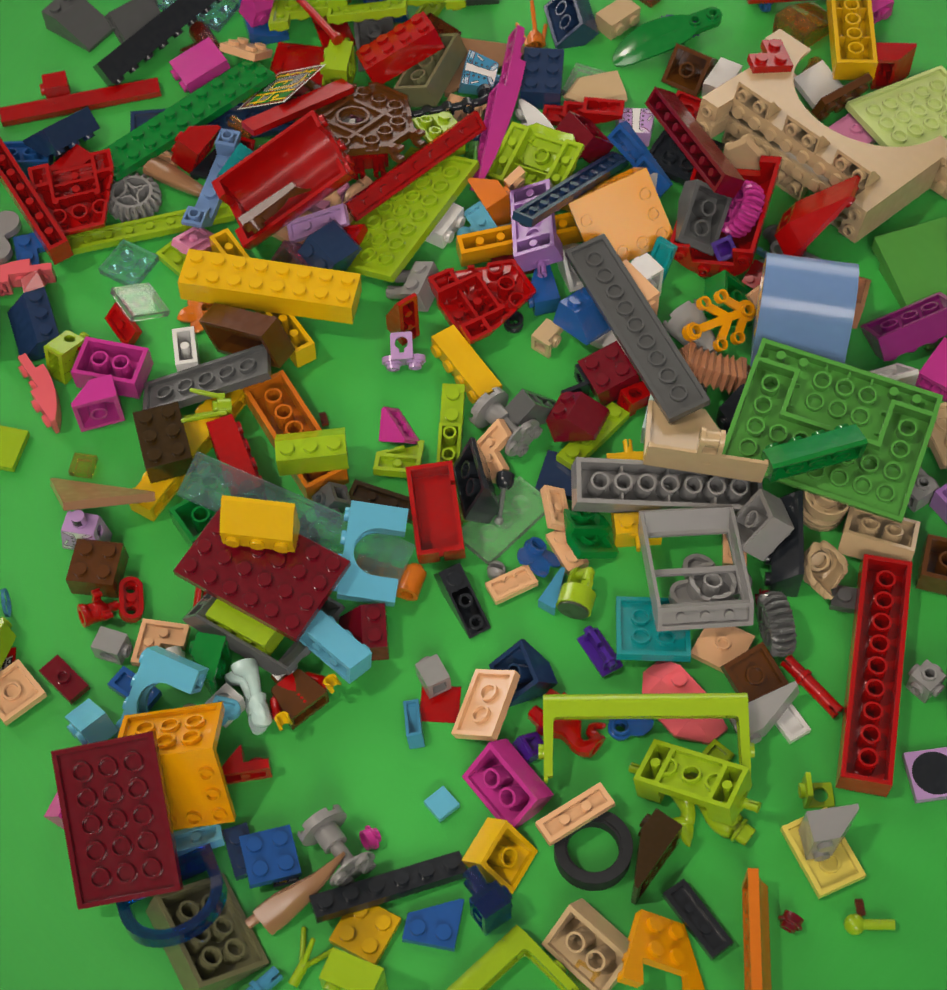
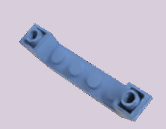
M220 129L215 141L217 156L195 207H187L181 221L182 225L197 228L212 226L222 200L218 198L211 182L217 178L219 171L239 145L241 131Z

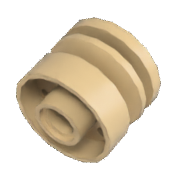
M803 491V524L809 529L818 532H826L837 528L843 521L850 506Z

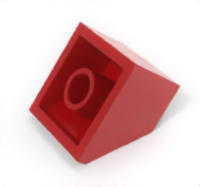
M219 125L189 126L185 132L180 131L174 140L176 143L171 149L173 152L171 161L190 174L213 149L221 127Z

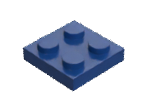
M290 824L239 836L250 889L302 876Z

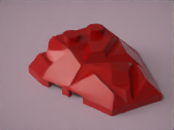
M110 148L89 153L91 163L53 172L48 163L28 168L31 185L65 236L105 227L115 169Z
M515 259L488 262L487 266L475 268L474 265H468L467 269L454 271V268H447L428 277V282L432 293L436 297L439 310L449 325L452 326L454 324L469 344L490 336L536 294V289Z

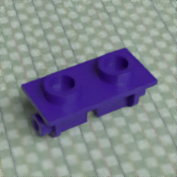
M591 625L587 626L583 630L585 634L578 637L577 641L601 677L603 678L623 667L621 661L616 660V654L599 629L593 628Z

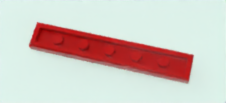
M341 78L241 121L242 128L255 137L301 117L311 110H317L353 94L354 86Z

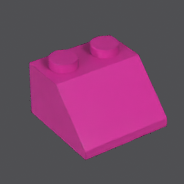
M112 374L88 380L71 403L81 432L125 421Z

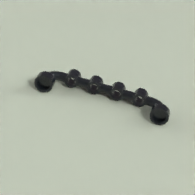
M481 84L477 88V99L465 97L461 102L457 103L445 101L441 106L432 107L425 105L421 110H411L412 118L437 114L443 111H449L452 116L455 113L454 111L463 110L465 114H470L474 111V107L482 106L488 102L489 93L493 89L489 84Z

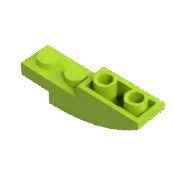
M442 383L437 462L452 460L454 465L461 454L465 384Z

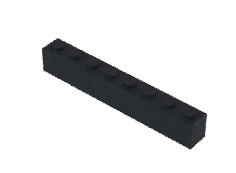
M176 0L94 65V70L107 86L113 83L118 85L125 79L123 77L125 73L129 72L131 74L140 67L138 65L140 61H148L154 56L153 51L156 48L159 50L163 49L169 44L167 40L171 36L174 39L184 32L181 28L186 24L190 27L198 20L196 18L197 15L200 13L205 15L212 9L210 6L216 1L218 4L222 0Z

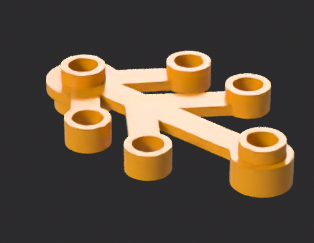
M725 289L716 291L713 296L714 300L718 304L723 303L734 311L727 312L712 304L708 296L698 298L696 301L697 308L713 314L716 318L701 324L691 322L685 325L682 329V336L686 341H695L701 337L703 332L720 326L717 338L713 341V348L717 352H722L728 348L726 338L732 321L738 319L735 332L730 335V341L734 345H739L745 341L744 329L746 323L754 319L756 308L749 300L738 302L729 297Z

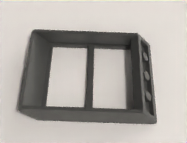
M208 593L182 619L186 624L200 632L226 636L230 650L244 658H254L259 667L275 676L290 675L298 668L299 661L311 653L307 646L298 641L297 643L294 642L278 661L207 620L205 614L217 599ZM330 597L321 608L324 613L332 616L336 622L340 619L339 615L345 609L343 604Z

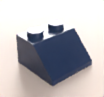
M333 220L310 234L298 250V253L312 267L346 271L362 248L336 220Z

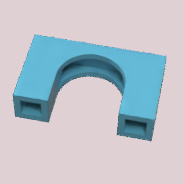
M351 500V506L345 508L344 521L348 522L347 531L342 530L340 544L344 545L343 554L338 553V555L349 560L351 566L333 590L337 592V599L370 604L385 603V606L394 607L398 579L375 576L364 572L355 561L354 549L362 538L370 534L378 533L404 537L409 509Z
M159 646L147 647L140 655L138 672L131 680L132 688L129 696L124 700L122 706L124 711L121 719L115 725L118 732L115 734L114 739L118 737L124 715L148 712L147 702L149 694L158 683L168 684L188 694L201 692L209 668Z

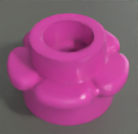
M366 825L365 829L359 832L360 841L366 850L379 848V842L382 841V838L376 827L371 828L369 825Z

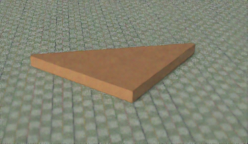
M461 38L467 53L444 92L445 98H448L450 93L458 91L469 50L498 62L499 70L503 66L507 44ZM522 46V47H521V51H520V52H522V57H521V58L524 57V48H525V47H528V46Z
M50 478V486L64 511L155 501V492Z

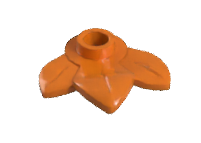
M187 300L188 306L180 310L177 319L180 322L190 323V326H194L195 333L197 334L204 330L199 320L213 304Z

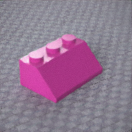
M507 738L489 742L462 776L496 819L507 820L515 829H518L538 814L554 796L553 792Z

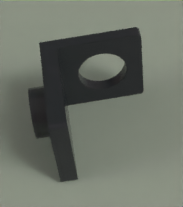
M576 364L574 378L578 384L562 390L561 393L567 391L583 392L589 396L590 382L579 364Z

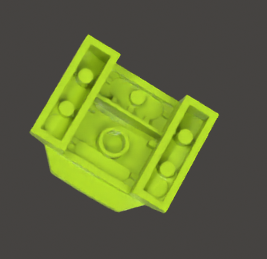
M512 121L486 177L487 179L498 180L502 187H504V179L520 165L525 170L524 186L550 179L553 186L572 176L585 145L576 142L574 135L558 131L539 123L526 126Z

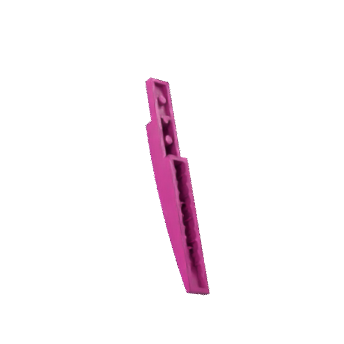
M517 25L508 36L500 81L489 93L484 117V124L487 129L481 133L478 146L477 160L479 161L480 168L472 178L485 179L501 146L515 108L526 62L521 60L522 52H520L525 42V37H523L525 28Z

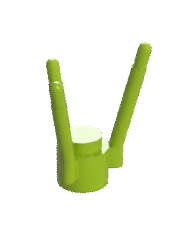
M190 388L189 391L192 393L217 399L212 401V411L185 415L181 422L186 423L232 414L231 398H225V393H214Z

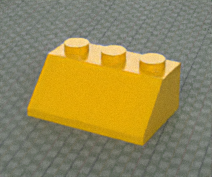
M222 495L219 533L223 544L230 547L246 546L254 550L271 549L279 553L295 552L301 527L295 503Z

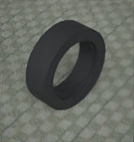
M606 811L554 844V860L558 871L567 882L582 890L601 891L611 888L623 879L630 867L633 852L631 834L625 823L609 811ZM595 827L603 829L612 835L619 850V855L612 866L600 872H589L573 863L568 854L567 846L571 837L581 829Z

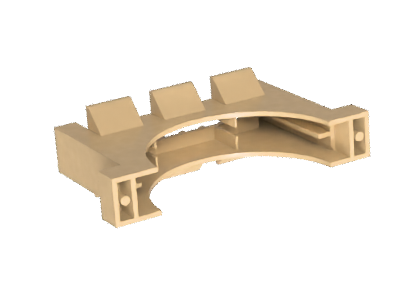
M781 29L767 36L765 40H782L793 63L792 72L752 73L751 69L748 68L701 99L696 120L712 139L725 131L722 143L725 144L730 141H737L742 136L749 134L753 138V142L767 152L766 156L782 157L776 186L798 201L805 196L808 190L817 193L856 175L861 177L854 203L848 208L845 207L839 216L830 223L839 229V233L853 243L858 242L928 189H932L947 200V139L940 135L931 141L918 145L886 147L851 139L825 126L804 107L794 86V77L798 76L794 73L795 68L810 53L811 49Z

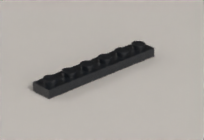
M456 851L310 895L309 901L316 922L321 923L467 878V868L461 861L462 856L460 852Z

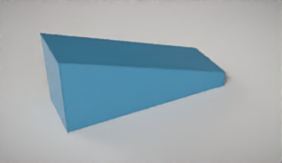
M564 567L559 569L538 599V607L555 616L556 602L565 578L566 568Z
M419 700L403 701L406 737L409 748L425 747Z

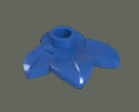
M532 537L527 540L517 552L519 563L530 565L531 571L540 577H546L550 567H560V562L556 555L546 550L545 542L538 537Z
M608 719V733L613 739L619 741L626 740L630 736L640 737L652 729L654 721L652 719ZM621 726L625 730L623 732H619L616 730V728Z

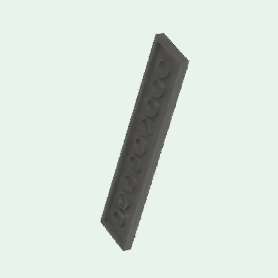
M601 234L566 250V258L668 423L670 424L710 405V398L606 235Z

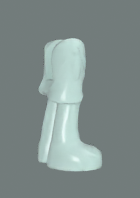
M245 658L234 662L231 665L232 671L227 673L224 679L230 686H240L245 698V710L248 716L249 727L253 734L261 735L273 720L266 702V693L261 692L258 663L254 658Z

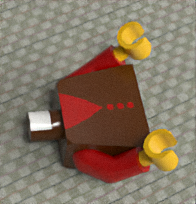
M296 669L290 675L275 676L272 674L271 678L276 685L271 689L270 713L279 731L283 730L282 726L284 724H289L290 728L294 730L330 702L326 689L333 694L335 692L333 687L342 684L335 674L323 676L312 672H303L300 669Z

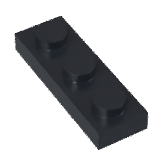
M684 878L662 894L664 900L681 922L685 924L687 930L711 961L733 946L734 942Z

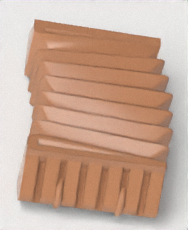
M689 342L679 349L700 384L703 382L705 388L711 384L713 390L719 387L721 392L727 389L728 394H730L747 381L751 367L748 365L747 358L745 357L735 360L734 355L729 358V355L723 357L722 353L717 356L715 350L710 354L709 349L703 351L702 346L697 349L695 342Z

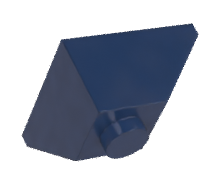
M520 639L489 664L491 670H516L520 674V679L509 707L541 697L558 684L550 663L525 639Z

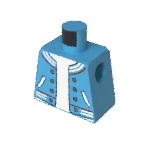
M469 50L458 92L477 95V88L481 84H489L493 89L499 83L501 76L497 74L498 62Z

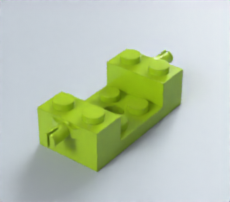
M654 739L641 765L631 762L629 766V773L635 774L633 780L637 796L661 803L666 794L704 806L707 810L708 819L733 827L738 814L743 809L758 813L761 808V802L747 798L752 787L750 768ZM692 772L698 774V776L692 780L685 778L687 774H690Z

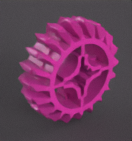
M745 180L735 198L731 200L722 232L726 235L731 234L734 238L744 237L747 235V232H751L752 227L756 226V221L763 211L762 206L765 204L763 201L765 198L764 190L761 186L753 181Z

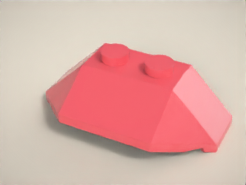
M657 661L643 672L642 694L706 693L681 665L674 662ZM658 719L674 738L702 742V744L709 745L714 738L718 739L728 731L724 719Z

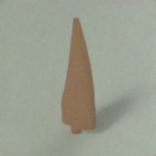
M155 157L143 165V173L184 193L196 197L200 196L203 185L167 161Z
M343 851L313 874L275 892L253 910L254 914L245 920L247 926L251 929L261 922L265 929L273 936L310 902V895L317 894L322 889L346 853Z

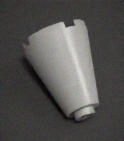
M694 299L693 303L689 300L680 305L669 314L671 317L669 322L667 323L664 320L662 323L667 333L683 346L689 343L682 336L683 327L691 322L701 324L708 321L704 311L697 308L696 299ZM712 329L703 332L699 339L692 342L696 343L697 349L702 346L703 351L709 349L711 354L714 351L713 341L716 340Z

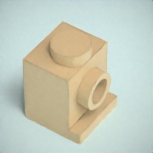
M547 318L531 335V348L549 359L552 348H556L562 340L561 333L564 330Z

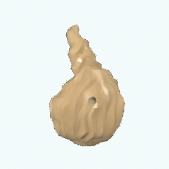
M822 540L820 543L813 542L804 552L803 580L822 598L832 600L834 596H832L830 590L837 588L844 575L848 573V561L829 542Z

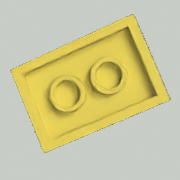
M804 817L781 827L780 831L818 899L865 878L866 873L845 837L829 859L824 861L806 860L798 831Z

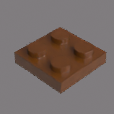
M763 642L720 667L735 693L748 694V703L789 684Z

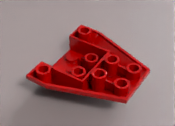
M856 175L795 202L784 212L775 233L783 254L801 257L812 241L839 216L840 212L845 207L848 208L854 203L861 177Z

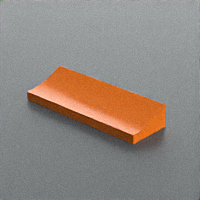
M748 868L742 883L744 989L772 990L768 886L759 878V868Z

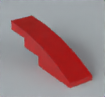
M584 97L583 102L564 100L563 106L544 104L542 114L550 121L552 126H558L569 111L591 120L594 124L605 123L623 118L625 100Z

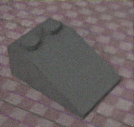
M54 0L41 11L48 30L88 52H91L113 32L106 18L87 0Z
M384 17L381 20L366 19L362 22L353 21L356 51L361 46L376 40L379 35L386 34L394 29V17ZM357 57L358 70L363 72L365 69Z
M699 179L685 181L678 201L675 241L682 244H690L691 248L713 256L714 251L711 243L719 240L732 198L714 193L707 183Z

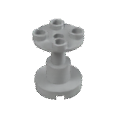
M494 387L490 395L484 393L476 401L470 412L473 414V417H469V420L477 428H484L492 425L498 418L504 419L512 432L505 446V454L510 457L515 455L522 457L527 453L530 443L541 435L543 429L539 426V422L536 419H531L521 426L513 424L508 418V412L504 409L508 403V394L500 387Z
M335 804L333 805V810L328 811L325 807L309 817L302 825L305 830L298 831L297 836L304 846H312L319 843L325 854L332 853L336 857L343 851L346 853L339 864L341 867L332 875L329 882L332 887H340L355 882L354 879L362 873L367 874L376 867V864L374 862L375 854L372 851L353 857L345 845L347 837L340 829L347 815L340 805Z

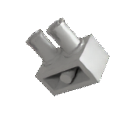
M415 261L411 270H402L395 282L405 283L404 286H387L386 297L388 299H404L415 292L417 295L418 311L428 312L435 298L430 288L428 277L439 272L435 263L431 261Z

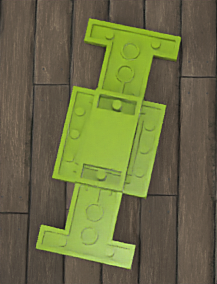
M274 0L268 22L269 30L282 32L289 29L291 20H305L311 16L296 0ZM349 0L306 1L323 18L327 16L328 24L340 25L349 21L381 20L384 17L391 16L399 18L407 15V7L409 5L422 6L426 3L440 4L445 1L446 10L458 11L466 8L467 0H387L348 5Z

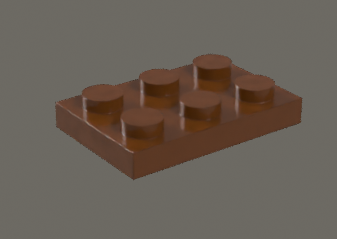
M868 72L822 97L810 113L822 122L830 116V113L840 112L845 108L847 101L860 97L861 94L869 89L868 85L873 80L872 76Z

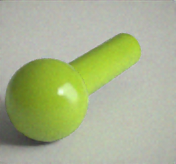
M850 914L844 920V928L851 935H860L864 930H896L895 919H863L858 914Z

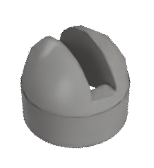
M498 560L492 561L487 567V576L490 580L506 573L505 565Z

